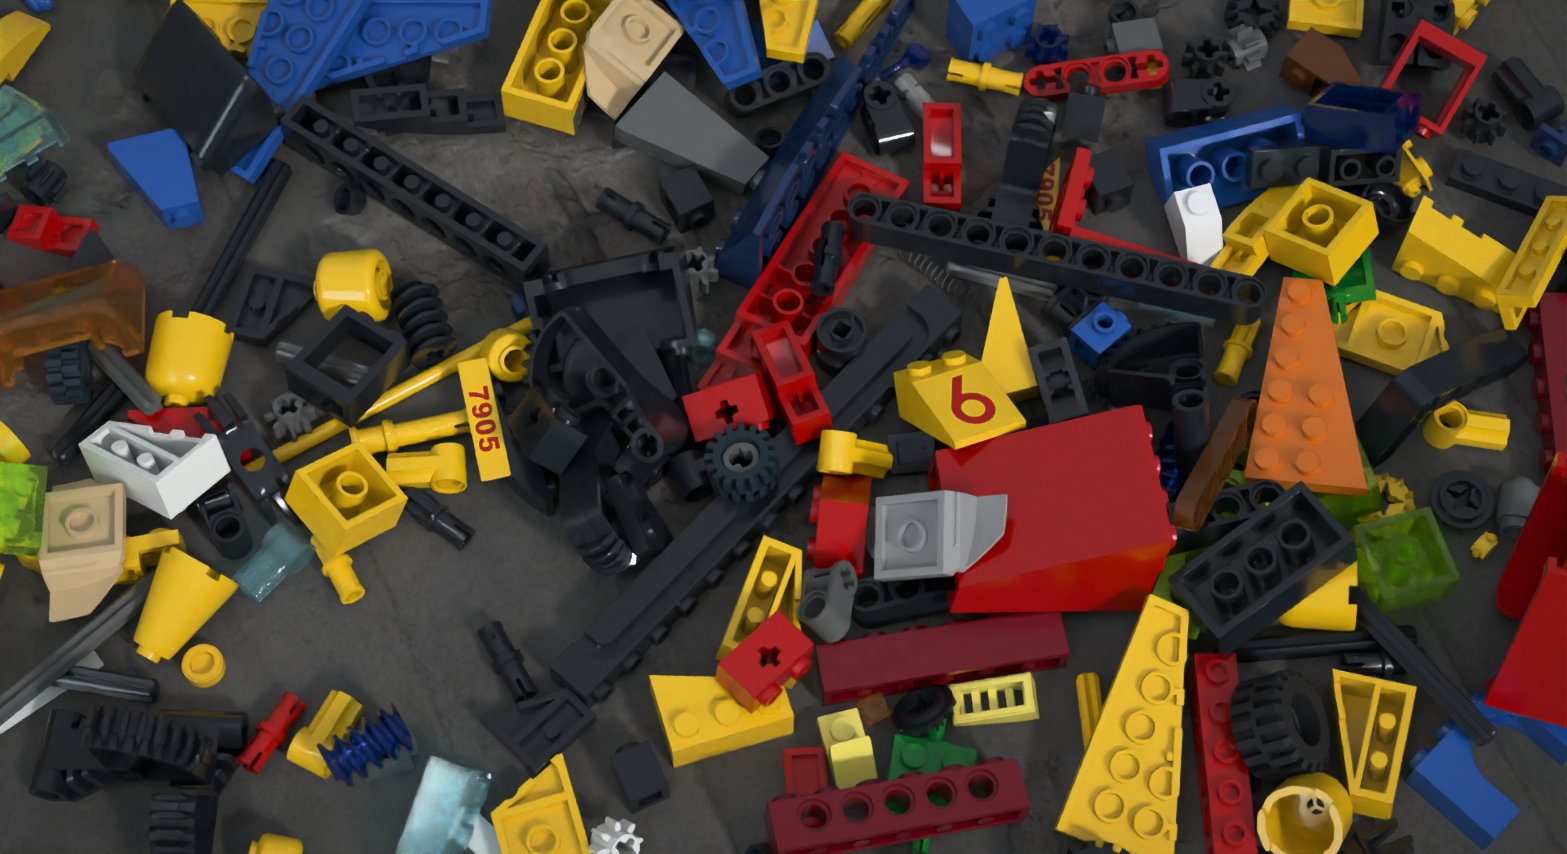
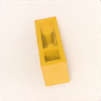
M1007 277L999 278L981 361L1010 400L1016 403L1038 397L1039 390Z

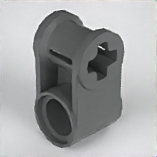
M840 560L836 561L833 567L825 569L809 568L803 575V588L797 608V616L800 621L826 643L839 641L845 636L851 625V612L858 580L854 567L850 562Z

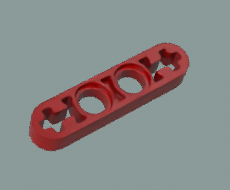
M1143 50L1038 65L1027 71L1024 77V86L1028 97H1040L1048 99L1049 102L1068 100L1071 86L1068 83V78L1076 71L1085 72L1089 76L1087 83L1101 86L1100 92L1113 94L1159 87L1167 81L1170 67L1167 56L1163 52ZM1156 62L1158 67L1157 74L1149 75V71L1146 70L1148 69V63ZM1131 64H1136L1137 78L1132 79ZM1113 66H1120L1126 71L1124 78L1117 82L1107 80L1105 73ZM1061 74L1063 89H1058L1056 75ZM1039 78H1045L1047 83L1043 91H1038L1037 86H1035Z

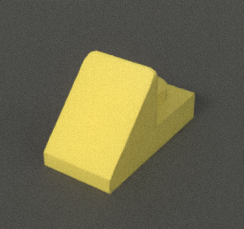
M853 708L817 717V726L822 744L825 746V754L834 785L839 787L840 790L856 787V784L863 780L878 779L870 736H865L858 709Z

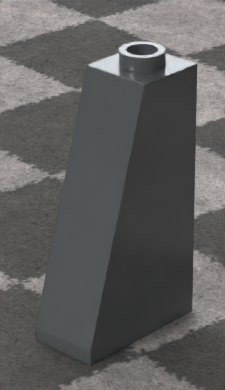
M665 71L615 126L614 138L619 142L680 169L693 165L702 179L741 196L750 187L753 190L756 189L769 161V156Z

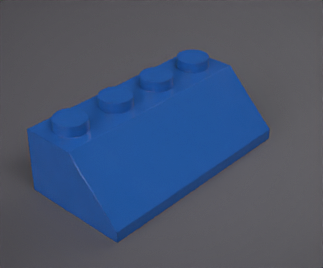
M1281 104L1145 139L1144 144L1149 176L1165 214L1164 205L1174 192L1208 183L1211 184L1218 209L1259 197L1271 187L1250 188L1245 184L1247 147L1277 145V140L1305 139L1302 112Z

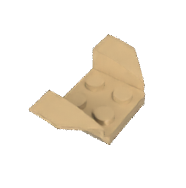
M613 0L585 35L586 41L582 47L587 94L614 120L618 118L685 31L681 21L662 2L656 0Z
M91 478L52 486V492L40 493L39 564L43 579L50 592L49 621L56 622L88 615L102 601L125 569L122 562L126 560L125 487L123 483L105 485Z

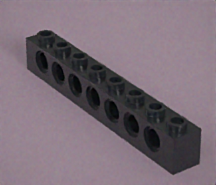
M302 95L279 120L287 146L348 184L362 189L369 197L518 289L524 291L522 282L533 275L546 272L551 267L547 243L305 95Z

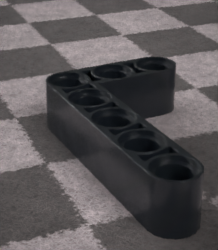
M1499 326L1406 368L1388 384L1354 425L1361 459L1370 469L1378 467L1400 447L1427 414L1509 376L1522 366L1529 358V354L1503 326Z

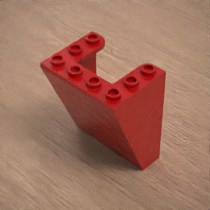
M1132 405L1006 434L956 450L950 447L935 451L927 474L929 492L948 490L963 492L977 497L1008 494L1004 535L964 573L955 572L953 575L956 583L955 589L947 593L950 613L1141 611L1147 595L1153 593L1158 574L1164 570L1166 557L1170 549L1175 547L1177 539L1175 525L1169 522L1167 514L1168 493L1166 489L1161 488L1160 459L1158 455L1153 454L1152 426L1149 421L1145 420L1142 405Z
M1558 451L1496 584V607L1503 615L1521 621L1496 675L1492 676L1486 685L1484 705L1567 728V453Z

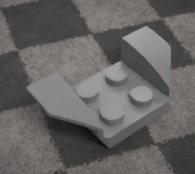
M941 490L876 497V507H869L865 543L875 561L874 579L896 581L953 576L955 572L964 573L1004 535L1008 494L977 497L963 492Z

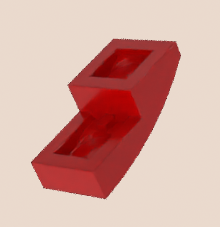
M20 204L6 237L12 242L36 250L73 257L87 232L90 230L98 232L99 226L90 218L59 216L53 207Z

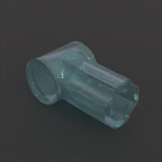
M281 521L266 533L261 543V549L231 578L239 584L238 587L248 598L259 604L289 573L297 574L302 571L314 557L316 547L286 521Z

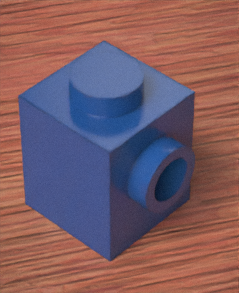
M1102 301L1071 329L1068 340L1070 351L1096 372V368L1099 366V359L1105 357L1106 350L1114 349L1115 342L1124 341L1125 335L1130 334L1132 326L1120 310L1112 309Z

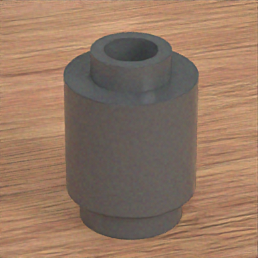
M1513 477L1500 485L1496 524L1499 526V533L1504 537L1518 539L1540 491V488L1528 478Z

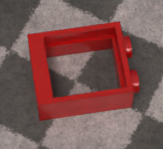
M1421 19L1412 27L1372 98L1380 109L1381 116L1391 121H1396L1397 118L1410 125L1408 130L1420 138L1428 140L1430 136L1432 138L1439 137L1444 133L1488 56ZM1417 43L1463 68L1461 75L1433 122L1387 96Z

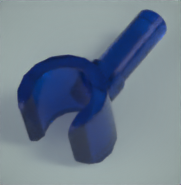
M912 43L906 49L903 58L880 72L884 81L899 71L907 68L910 64L919 71L923 70L931 61L929 57L930 51L919 43Z

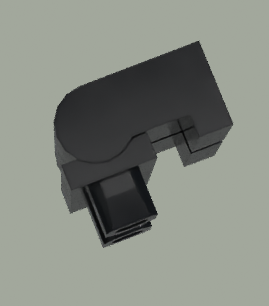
M1381 0L1379 34L1372 65L1390 67L1412 27L1421 19L1453 36L1454 2L1450 0ZM1417 43L1403 68L1410 66V69L1445 71L1451 68V62Z

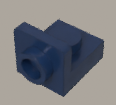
M1567 119L1557 131L1546 123H1541L1530 143V147L1540 157L1550 160L1558 167H1561L1567 160Z

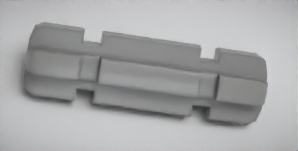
M904 73L894 81L896 92L902 98H907L905 102L922 120L923 102H936L921 86H916L918 82L911 74Z

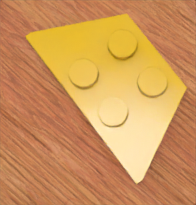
M1376 290V300L1353 302L1346 305L1348 320L1345 323L1341 324L1339 312V324L1332 322L1339 356L1397 376L1414 364L1449 349V344L1444 338L1445 325L1442 312Z
M562 753L555 755L550 760L551 764L534 779H528L519 787L513 798L505 800L490 813L501 854H592L587 851L589 843Z

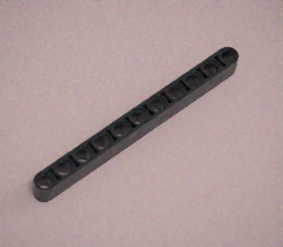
M862 192L855 194L850 198L847 205L848 232L854 239L861 242L1238 325L1253 324L1260 318L1267 297V288L1260 279L1231 271L872 193ZM860 215L871 216V218L869 219H860L857 217ZM906 223L909 226L905 228H899L895 226V224ZM943 231L947 233V235L936 236L933 234V232ZM974 239H980L985 243L974 244L970 241ZM1019 248L1022 249L1023 252L1013 253L1008 249ZM1056 256L1059 257L1061 260L1051 261L1048 260L1046 257ZM1094 264L1098 266L1099 269L1091 270L1086 268L1084 265ZM1123 273H1133L1138 277L1128 278ZM1171 281L1175 283L1177 286L1168 287L1164 285L1162 282ZM1208 289L1213 291L1215 295H1206L1200 290ZM1240 298L1251 299L1254 303L1246 304Z
M1260 480L1221 490L1198 532L1176 528V545L1170 549L1167 556L1212 546L1263 509L1259 504L1271 503L1286 491L1282 485L1273 480ZM1176 501L1168 503L1167 514L1170 523H1173ZM1229 512L1233 513L1235 517L1226 519L1220 517L1219 514ZM874 576L858 580L857 590L854 595L852 617L860 627L875 629L948 611L947 593L948 591H954L956 584L950 588H943L939 585L945 581L955 582L953 576L896 581L875 580ZM908 590L917 592L909 598L899 596L902 592ZM867 600L877 601L874 606L868 608L860 606Z

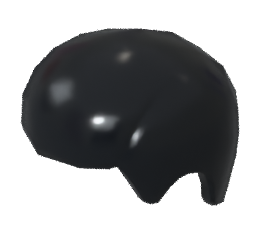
M1395 182L1366 184L1359 192L1358 197L1373 202L1379 233L1393 234L1404 229L1415 216V212L1412 213L1415 202L1414 197L1405 195L1403 189Z

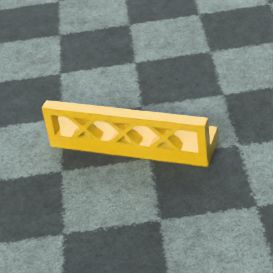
M1567 196L1546 197L1495 292V298L1505 330H1516L1527 308H1536L1567 249Z

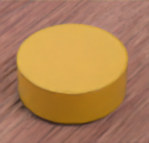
M199 644L190 648L185 653L181 664L186 679L192 685L200 688L211 687L218 683L226 670L225 660L221 652L209 644Z

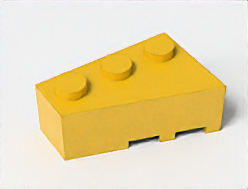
M1424 195L1391 270L1400 273L1409 280H1418L1435 287L1443 294L1454 295L1467 300L1482 310H1491L1499 314L1495 292L1516 253L1485 233L1480 238L1462 227L1463 219L1455 214L1450 219L1433 209L1434 201Z
M765 535L763 536L715 660H723L777 610L801 631L797 608L801 598L802 550ZM791 677L784 684V687L792 689L796 681Z
M1332 669L1331 694L1344 788L1348 791L1353 804V813L1389 820L1394 804L1417 687Z
M649 675L651 695L673 767H679L794 733V714L784 685L781 686L783 689L781 695L774 703L767 708L761 705L750 714L715 680L716 677Z

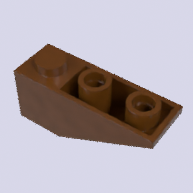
M1311 27L1286 54L1279 76L1285 79L1293 88L1300 89L1315 99L1323 108L1330 109L1344 118L1353 128L1360 129L1371 136L1381 115L1380 109L1342 46Z

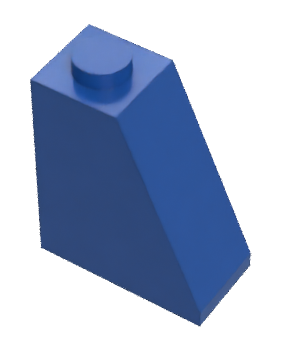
M175 127L107 143L116 169L168 229L177 227L187 228L195 223L206 221L193 159L189 156L191 153L190 145Z

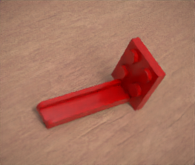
M1077 147L1060 184L1048 232L1198 264L1076 226L1077 221L1080 222L1087 202L1086 199H1083L1085 189H1089L1095 171L1094 167L1089 166L1093 151ZM1123 273L1124 276L1131 278L1138 277L1133 273ZM1171 281L1162 282L1164 285L1168 287L1177 286L1175 283ZM1208 289L1200 290L1206 295L1211 293V290Z

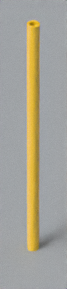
M530 315L508 326L518 330L524 336L533 330ZM483 340L385 391L356 424L458 371V363L479 359ZM333 418L314 428L311 434L305 433L297 437L296 442L290 441L274 449L272 453L282 464L347 430L348 426ZM264 456L242 467L250 472L258 471L264 465Z

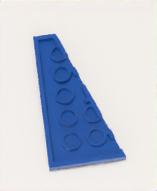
M268 0L266 9L261 12L247 61L248 73L262 86L266 94L287 113L302 95L308 98L311 97L372 0ZM277 126L233 166L229 172L254 185L284 139L281 126Z
M372 0L315 91L489 37L492 0Z
M665 0L728 90L763 77L744 0Z

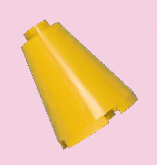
M166 544L133 637V641L140 644L136 652L157 664L161 657L170 660L235 593L239 584L222 574H218L207 565L177 548Z

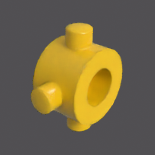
M1487 531L1482 534L1470 548L1473 557H1480L1484 560L1499 544L1497 536Z

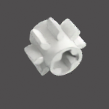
M608 816L605 819V823L592 828L591 845L587 847V851L593 854H639L640 843L643 841V838L632 833L635 829L634 823L624 818L617 821Z

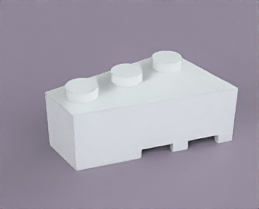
M108 421L78 444L94 480L105 485L123 483L128 498L169 519L184 511L188 505L231 471L216 434L205 433L202 438L187 437L184 430L172 429L170 434L154 432L152 427L147 425Z

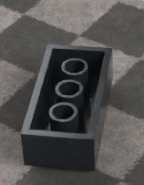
M1301 480L1169 576L1167 580L1174 599L1182 608L1189 610L1190 618L1225 658L1356 562L1358 555L1355 539Z

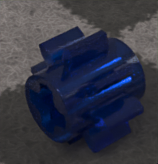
M1038 23L1035 34L1032 32L1026 33L1024 57L1027 59L1032 58L1036 66L1057 63L1058 59L1066 61L1069 53V48L1067 47L1069 34L1062 35L1058 24L1042 25Z

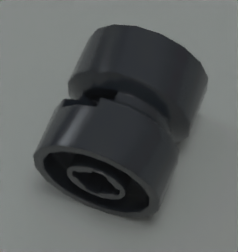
M846 307L834 308L826 311L820 317L816 326L815 359L819 368L826 374L836 377L866 346L867 324L859 313Z

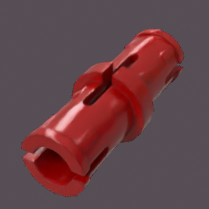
M285 692L268 718L260 720L255 727L257 733L243 752L235 759L238 765L243 766L245 763L247 765L244 768L246 771L253 775H258L277 746H283L288 740L286 734L301 713L306 710L307 705L303 701H300L298 704L295 703L299 698L292 693Z

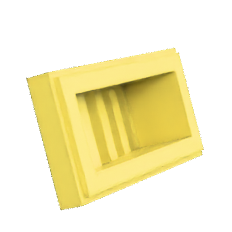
M1030 672L949 684V688L957 702L953 707L954 715L952 719L954 726L1021 722L1039 719L1035 681ZM1015 690H1022L1024 705L1016 706ZM1005 691L1006 708L999 707L998 692ZM988 692L990 710L983 711L981 693ZM964 694H971L973 713L966 714Z

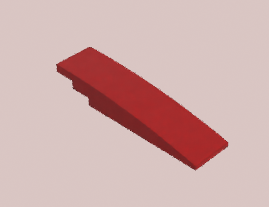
M842 151L736 311L735 322L716 349L715 360L696 387V392L754 373L763 372L764 369L755 348L751 332L787 319L807 359H809L815 349L816 326L820 317L826 311L840 308L875 247V244L858 241L849 234L847 229V205L850 198L855 194L864 192L901 200L909 187L910 181ZM860 215L857 218L869 219L871 216ZM827 221H837L843 224L844 229H846L841 249L844 256L843 265L837 271L834 294L829 297L816 296L811 292L812 289L809 288L815 267L812 262L813 252L819 245L822 224ZM773 394V397H774V400H775V403H776V407H777V410H778L779 406H778L777 401H776V399H775V396H774V394ZM737 405L725 409L732 414L739 412Z

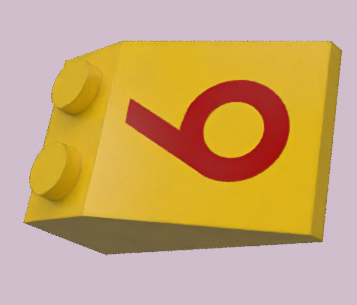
M948 351L942 354V358L930 362L915 361L908 364L907 369L893 373L899 417L955 450L1026 427V419L982 361L966 354L965 351Z

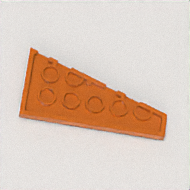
M1283 277L1244 474L1245 484L1260 480H1273L1282 485L1284 489H1290L1302 480L1311 492L1368 497L1366 479L1323 280Z

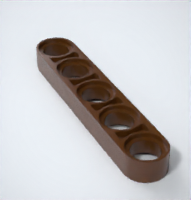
M1233 397L1178 495L1173 513L1175 528L1198 532L1254 429L1257 414V402L1255 399Z

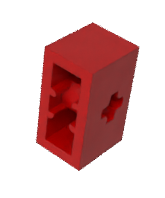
M766 371L754 373L682 396L695 442L708 439L709 442L714 443L713 435L719 432L724 436V427L731 425L732 431L738 430L737 424L745 423L747 431H749L751 424L758 426L759 431H762L763 429L770 428L768 420L780 417ZM737 405L739 412L727 416L725 409Z
M777 610L718 663L715 680L752 714L761 705L767 708L774 703L783 691L781 686L791 677L796 681L808 671L812 665L810 659L814 643Z

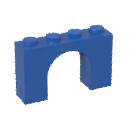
M1498 669L1492 674V676L1496 675ZM1478 690L1468 699L1494 726H1505L1520 731L1561 766L1567 761V728L1484 705L1485 694L1482 695ZM1449 719L1434 736L1440 742L1431 751L1424 746L1408 763L1414 770L1405 782L1484 851L1521 809L1483 777L1473 759L1472 739L1452 719Z

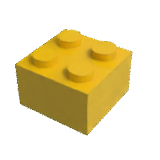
M1307 177L1263 229L1271 260L1313 278L1323 280V282L1335 286L1379 234L1373 202L1310 177Z
M358 440L296 470L284 500L329 554L335 558L395 527L408 497Z

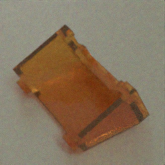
M113 260L0 290V390L14 386L15 374L13 370L16 372L24 370L23 356L90 339L98 351L106 349L107 343L122 347V353L125 357L144 353L145 279L133 264L124 260Z

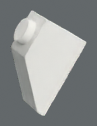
M1210 183L1176 191L1164 205L1180 258L1208 267L1223 249L1222 218Z

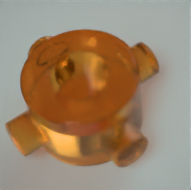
M877 691L876 694L867 696L864 701L859 699L856 707L862 709V716L866 720L865 724L872 727L873 723H879L885 717L891 718L892 710L887 709V703L883 698L884 694Z

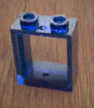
M1334 81L1304 106L1301 115V124L1305 127L1304 140L1393 154L1419 130L1421 94Z

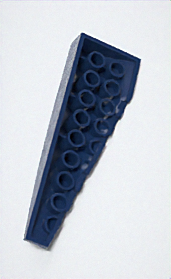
M893 0L843 56L809 101L777 150L744 210L739 208L736 211L731 223L732 232L728 239L722 238L714 254L717 260L719 277L749 290L752 289L813 196L864 102L863 93L866 86L876 80L911 16L916 0Z

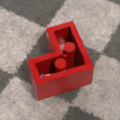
M824 473L822 485H814L810 523L817 524L816 537H808L806 561L814 562V567L825 569L833 567L836 561L847 560L854 567L857 580L862 579L872 476Z

